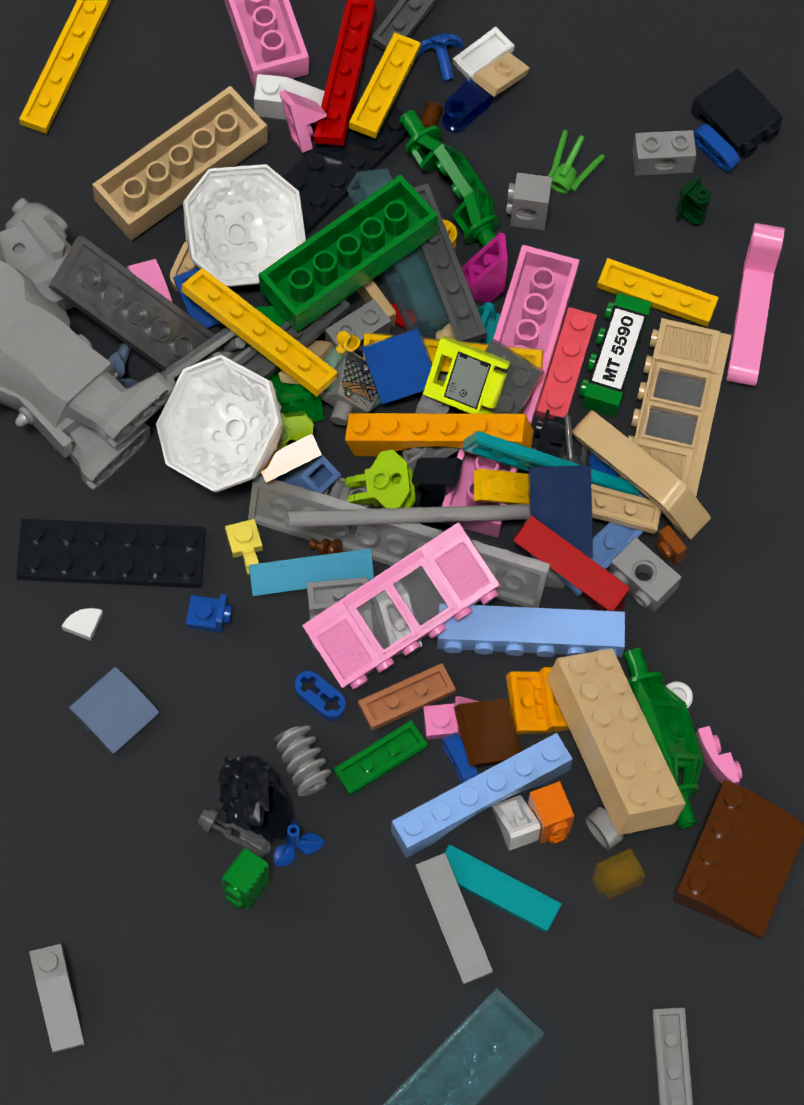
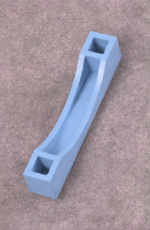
M555 733L392 821L391 832L405 857L408 858L434 844L454 828L485 809L520 792L543 785L568 772L573 759L558 734Z

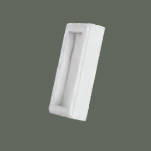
M494 27L455 56L452 64L472 83V79L477 71L508 51L512 53L515 45L497 27Z

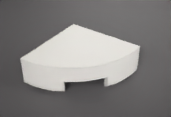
M95 608L79 610L65 620L62 630L91 641L102 618L103 611Z

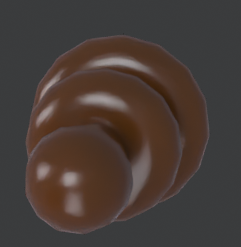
M325 538L321 543L316 539H311L308 542L309 549H317L319 555L346 552L343 551V543L340 539H334L331 542L330 539Z

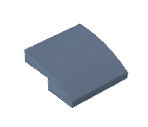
M113 667L68 707L83 726L96 736L110 754L118 751L160 713L117 667Z

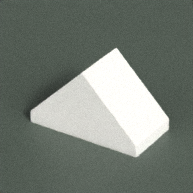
M521 795L492 806L509 851L538 841L541 831L540 822Z

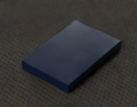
M591 465L528 467L529 516L532 515L586 556L593 558ZM530 553V558H536Z

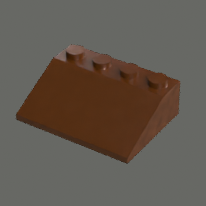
M724 780L673 902L758 939H762L804 838V823L757 793Z

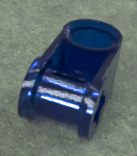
M468 78L445 101V113L442 117L443 127L451 133L462 132L489 108L494 97L475 83L472 78Z

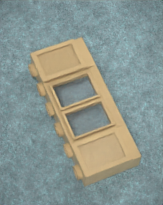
M662 318L659 330L653 329L649 346L655 348L653 356L647 355L643 373L649 374L647 383L641 382L637 399L643 400L641 409L635 408L631 426L637 427L635 436L629 435L628 438L683 481L696 497L731 335L720 333V331Z

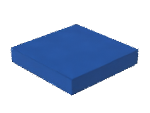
M419 327L362 347L382 404L424 391L432 367V361Z

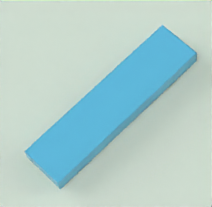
M371 548L249 565L253 596L307 589V583L362 577H368V580H372L374 578Z

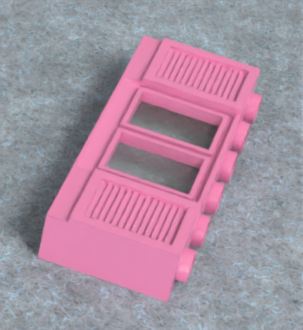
M458 522L302 626L341 687L348 688L351 686L355 690L368 681L366 675L375 669L380 673L394 664L393 657L401 652L406 656L421 646L418 641L429 635L431 639L447 629L444 624L455 618L458 622L471 614L473 611L470 607L480 600L484 605L497 597L499 594L496 590L502 586L463 526Z

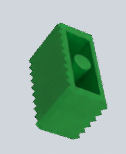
M243 848L222 877L223 892L226 895L224 899L226 902L238 910L242 907L250 910L251 905L255 904V900L259 899L258 895L262 894L263 889H266V884H270L268 863L247 848Z

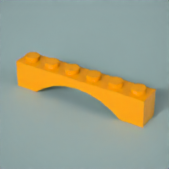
M349 413L345 442L354 456L378 457L381 451L392 449L395 452L409 448L433 446L463 449L464 439L476 431H480L531 448L533 428L526 414Z

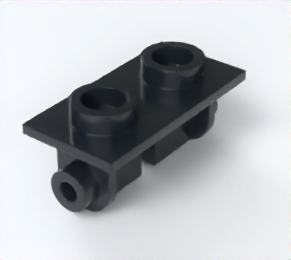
M546 410L544 420L538 419L534 436L539 437L537 447L531 446V449L559 458L561 449L550 447V444L562 446L565 434V420L559 416H555L554 419L548 418L550 410Z

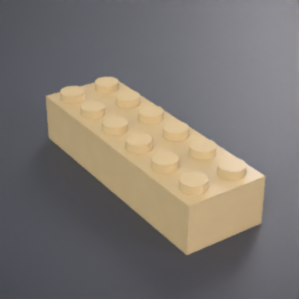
M229 86L93 183L95 201L132 241L181 206L184 199L208 169L235 167L268 143L267 124Z
M613 648L557 658L547 681L617 834L622 835L674 824L686 803Z

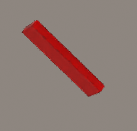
M532 515L528 517L512 539L540 561L549 563L551 569L609 611H614L630 589L629 586Z

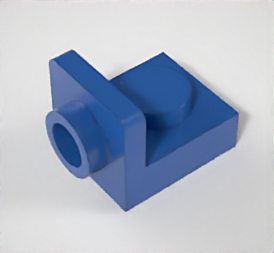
M220 594V599L191 595L186 628L223 633L224 623L230 624L232 616V605H228L227 595Z

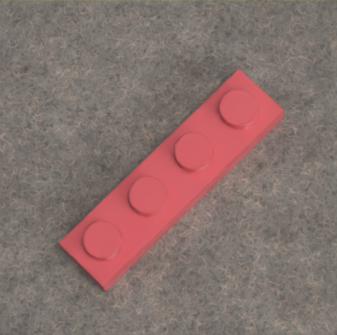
M568 307L536 416L545 417L546 410H550L548 415L550 419H554L555 416L564 418L568 414L596 322V314Z

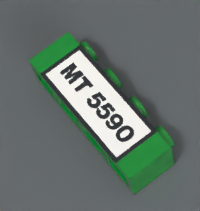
M617 293L615 303L609 301L604 316L609 321L606 328L600 327L596 344L600 345L598 354L593 352L591 354L587 370L592 372L589 380L583 379L579 391V396L583 397L582 408L616 418L649 318L652 302L622 293Z

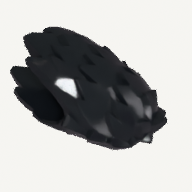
M241 755L233 759L225 756V764L219 773L221 776L218 778V781L220 782L221 793L219 801L223 802L221 810L227 812V823L233 822L237 827L240 826L246 831L250 830L254 834H261L263 838L271 843L274 838L285 840L288 825L292 824V814L288 807L291 806L290 801L283 788L277 782L278 776L272 771L269 764L263 762L260 757L248 755L244 758Z

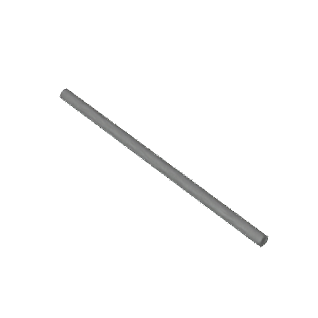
M529 504L285 511L284 525L285 527L525 520L529 517Z

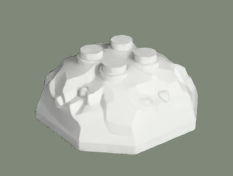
M267 164L208 169L183 201L185 239L188 243L191 261L200 269L204 268L227 287L258 285V274L306 241L299 191Z
M221 354L183 369L156 423L165 464L213 492H219L256 478L269 463L273 452L277 450V444L283 431V420L280 413L282 407L277 400L276 389L273 383Z

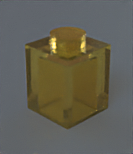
M629 848L598 863L594 871L593 881L600 893L605 892L608 900L643 884L645 874L632 849Z

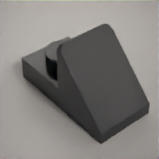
M459 458L417 459L412 483L419 487V492L421 493L420 506L433 507L457 486L463 460Z

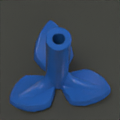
M450 33L437 34L430 37V39L424 40L416 56L418 58L430 48L434 49L443 82L454 79L446 46L463 49L462 39Z
M292 818V824L288 825L287 837L285 839L287 844L275 848L273 862L278 867L288 866L296 859V848L303 854L310 855L319 851L324 846L325 841L319 835L309 832L300 837V828Z

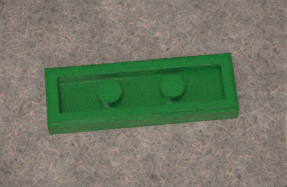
M410 720L333 768V773L349 797L422 753L428 749L429 745L413 721Z

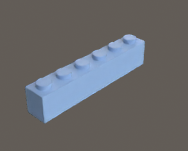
M439 604V613L447 609L448 605ZM473 605L470 607L473 611L471 614L458 622L453 618L444 625L447 629L437 637V649H444L447 653L475 650V653L482 655L498 651L505 652L510 656L536 653L540 657H553L555 654L571 656L613 648L616 657H622L625 647V612Z

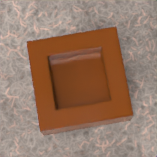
M668 525L659 531L656 547L661 556L666 560L670 559L675 566L684 560L687 547Z

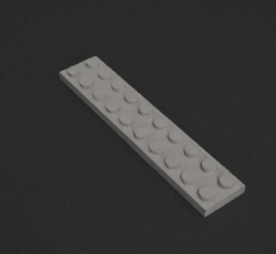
M258 475L252 482L248 520L255 519L258 525L307 540L316 539L320 543L325 538L330 539L331 542L334 539H340L343 543V551L346 552L371 548L372 560L391 566L444 532L421 523L285 527V511L370 508L276 479L266 482L262 475ZM472 540L502 586L496 590L499 595L495 598L524 607L539 608L550 564L536 558L526 557L506 549H500L477 540ZM422 566L413 571L414 573L429 577Z

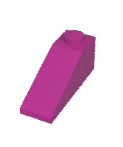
M499 233L461 267L474 301L491 303L505 290L508 258L504 233Z

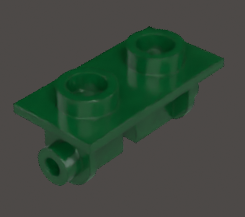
M701 174L694 182L689 180L679 193L681 200L676 207L678 209L677 223L684 217L693 225H701L706 219V209L709 206L711 193L701 185L703 177Z

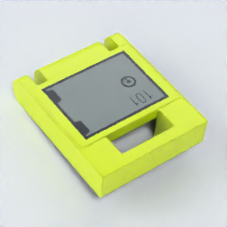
M444 336L440 339L423 395L471 414H493L492 411L484 409L482 406L491 409L496 408L507 373L495 370V367L508 369L510 361ZM445 356L453 359L446 381L438 380Z

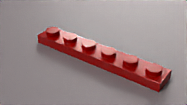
M347 0L321 108L327 116L317 121L314 133L316 144L344 145L377 9L375 1Z

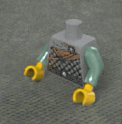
M341 331L337 334V343L339 345L337 347L334 346L323 360L338 372L337 379L320 393L322 400L334 407L330 420L337 425L346 426L349 413H370L382 403L366 360L353 352L359 347L360 339L355 335L351 336L347 331Z

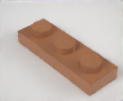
M443 663L359 700L358 706L370 730L374 731L422 709L423 706H429L455 694L456 689Z

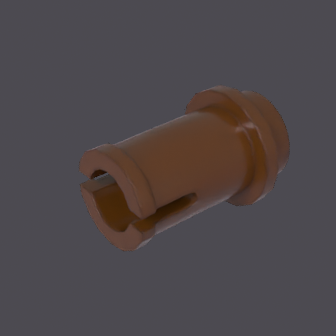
M433 101L426 102L420 119L425 128L437 125L443 111V107Z

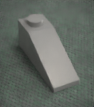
M57 944L29 951L52 1052L56 1053L84 1046L62 945Z

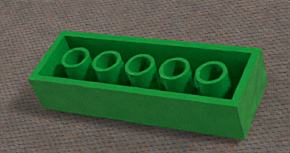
M400 174L258 274L260 291L292 328L299 332L438 233V214Z

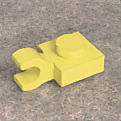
M255 519L225 526L233 558L243 557L248 575L250 574L249 565L259 564L255 552L263 550Z

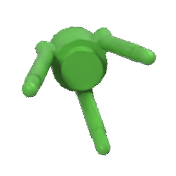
M567 130L562 132L552 169L548 174V177H552L551 188L561 194H568L570 190L576 192L580 183L605 158L601 154L576 178V170L571 165L584 141V136L581 135L566 163L561 164L559 167L568 135Z

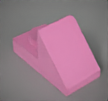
M286 90L279 92L291 139L302 153L313 149L310 137L314 134L310 124L325 118L327 114L313 100Z
M455 696V703L423 706L426 740L444 738L454 732L461 737L453 707L462 703L479 701Z

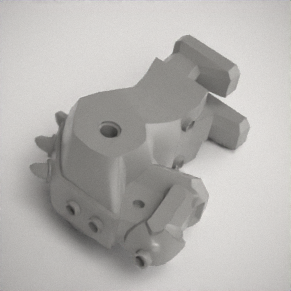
M21 198L12 208V212L15 214L6 223V229L0 232V403L18 410L19 415L15 420L17 426H23L27 423L33 424L51 443L55 451L57 450L64 458L69 456L79 467L82 481L92 490H95L146 444L150 438V427L145 422L167 403L172 392V384L157 372L126 389L118 381L119 374L114 372L112 363L95 351L86 337L82 334L77 335L70 329V319L66 310L75 306L48 287L71 248V245L66 241L67 236L65 234L68 225L46 205L38 202L29 203L25 198Z

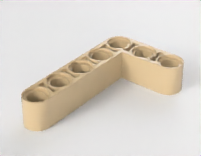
M593 410L572 430V435L585 448L652 500L670 523L688 540L691 541L711 519L710 515L683 481Z

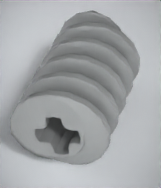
M309 725L290 728L278 734L273 740L278 742L276 745L278 752L283 753L281 756L283 763L288 764V774L293 775V785L299 786L297 788L298 796L311 795L325 788L328 785L325 779L332 773L330 769L320 770L327 761L325 758L315 759L321 752V748H310L316 741L315 736L305 737L311 730Z

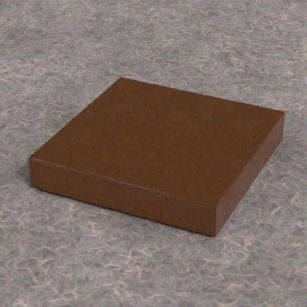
M507 698L462 703L453 707L470 767L498 764L522 752Z

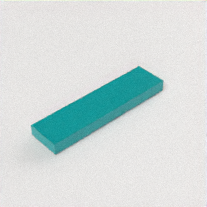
M449 844L445 854L459 888L547 934L562 903Z

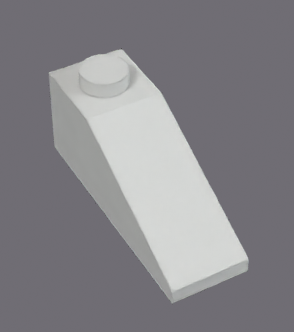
M258 74L254 94V111L259 117L286 120L279 92L286 90L313 100L321 107L325 91L288 77Z

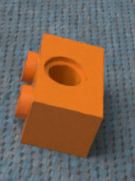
M560 781L530 792L528 806L540 822V844L548 841L550 844H556L565 840L568 837L567 834L571 831L574 813Z

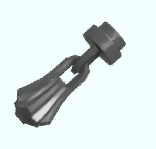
M205 808L197 823L198 826L202 827L201 831L210 834L214 828L222 832L227 839L239 844L243 848H247L260 858L270 853L272 848L271 842H268L261 834L257 835L250 830L246 831L240 826L237 827L234 823L228 824L218 819L220 811L214 808L211 810ZM233 829L241 832L238 838L231 835Z

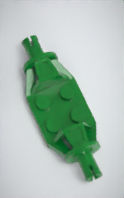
M410 110L399 119L411 137L405 145L406 152L409 155H414L422 169L432 172L439 168L444 175L450 176L454 182L451 185L453 191L460 199L464 198L462 204L452 214L464 232L463 239L466 243L479 241L482 247L486 246L496 237L494 230L500 223L498 216L494 215V199L465 155L438 140L442 133L438 126L425 128L416 111ZM426 149L432 150L427 156L423 152Z
M642 648L631 649L623 654L631 678L628 679L630 687L677 786L678 774L684 772L683 783L678 788L686 804L676 821L678 829H687L698 823L689 798L699 792L697 782L704 762L701 748L686 702L662 683L664 677L661 672L648 671Z

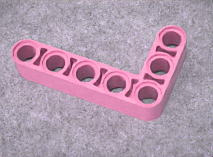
M760 223L754 224L742 274L726 381L750 386H756L774 272L780 256L785 232L783 227Z

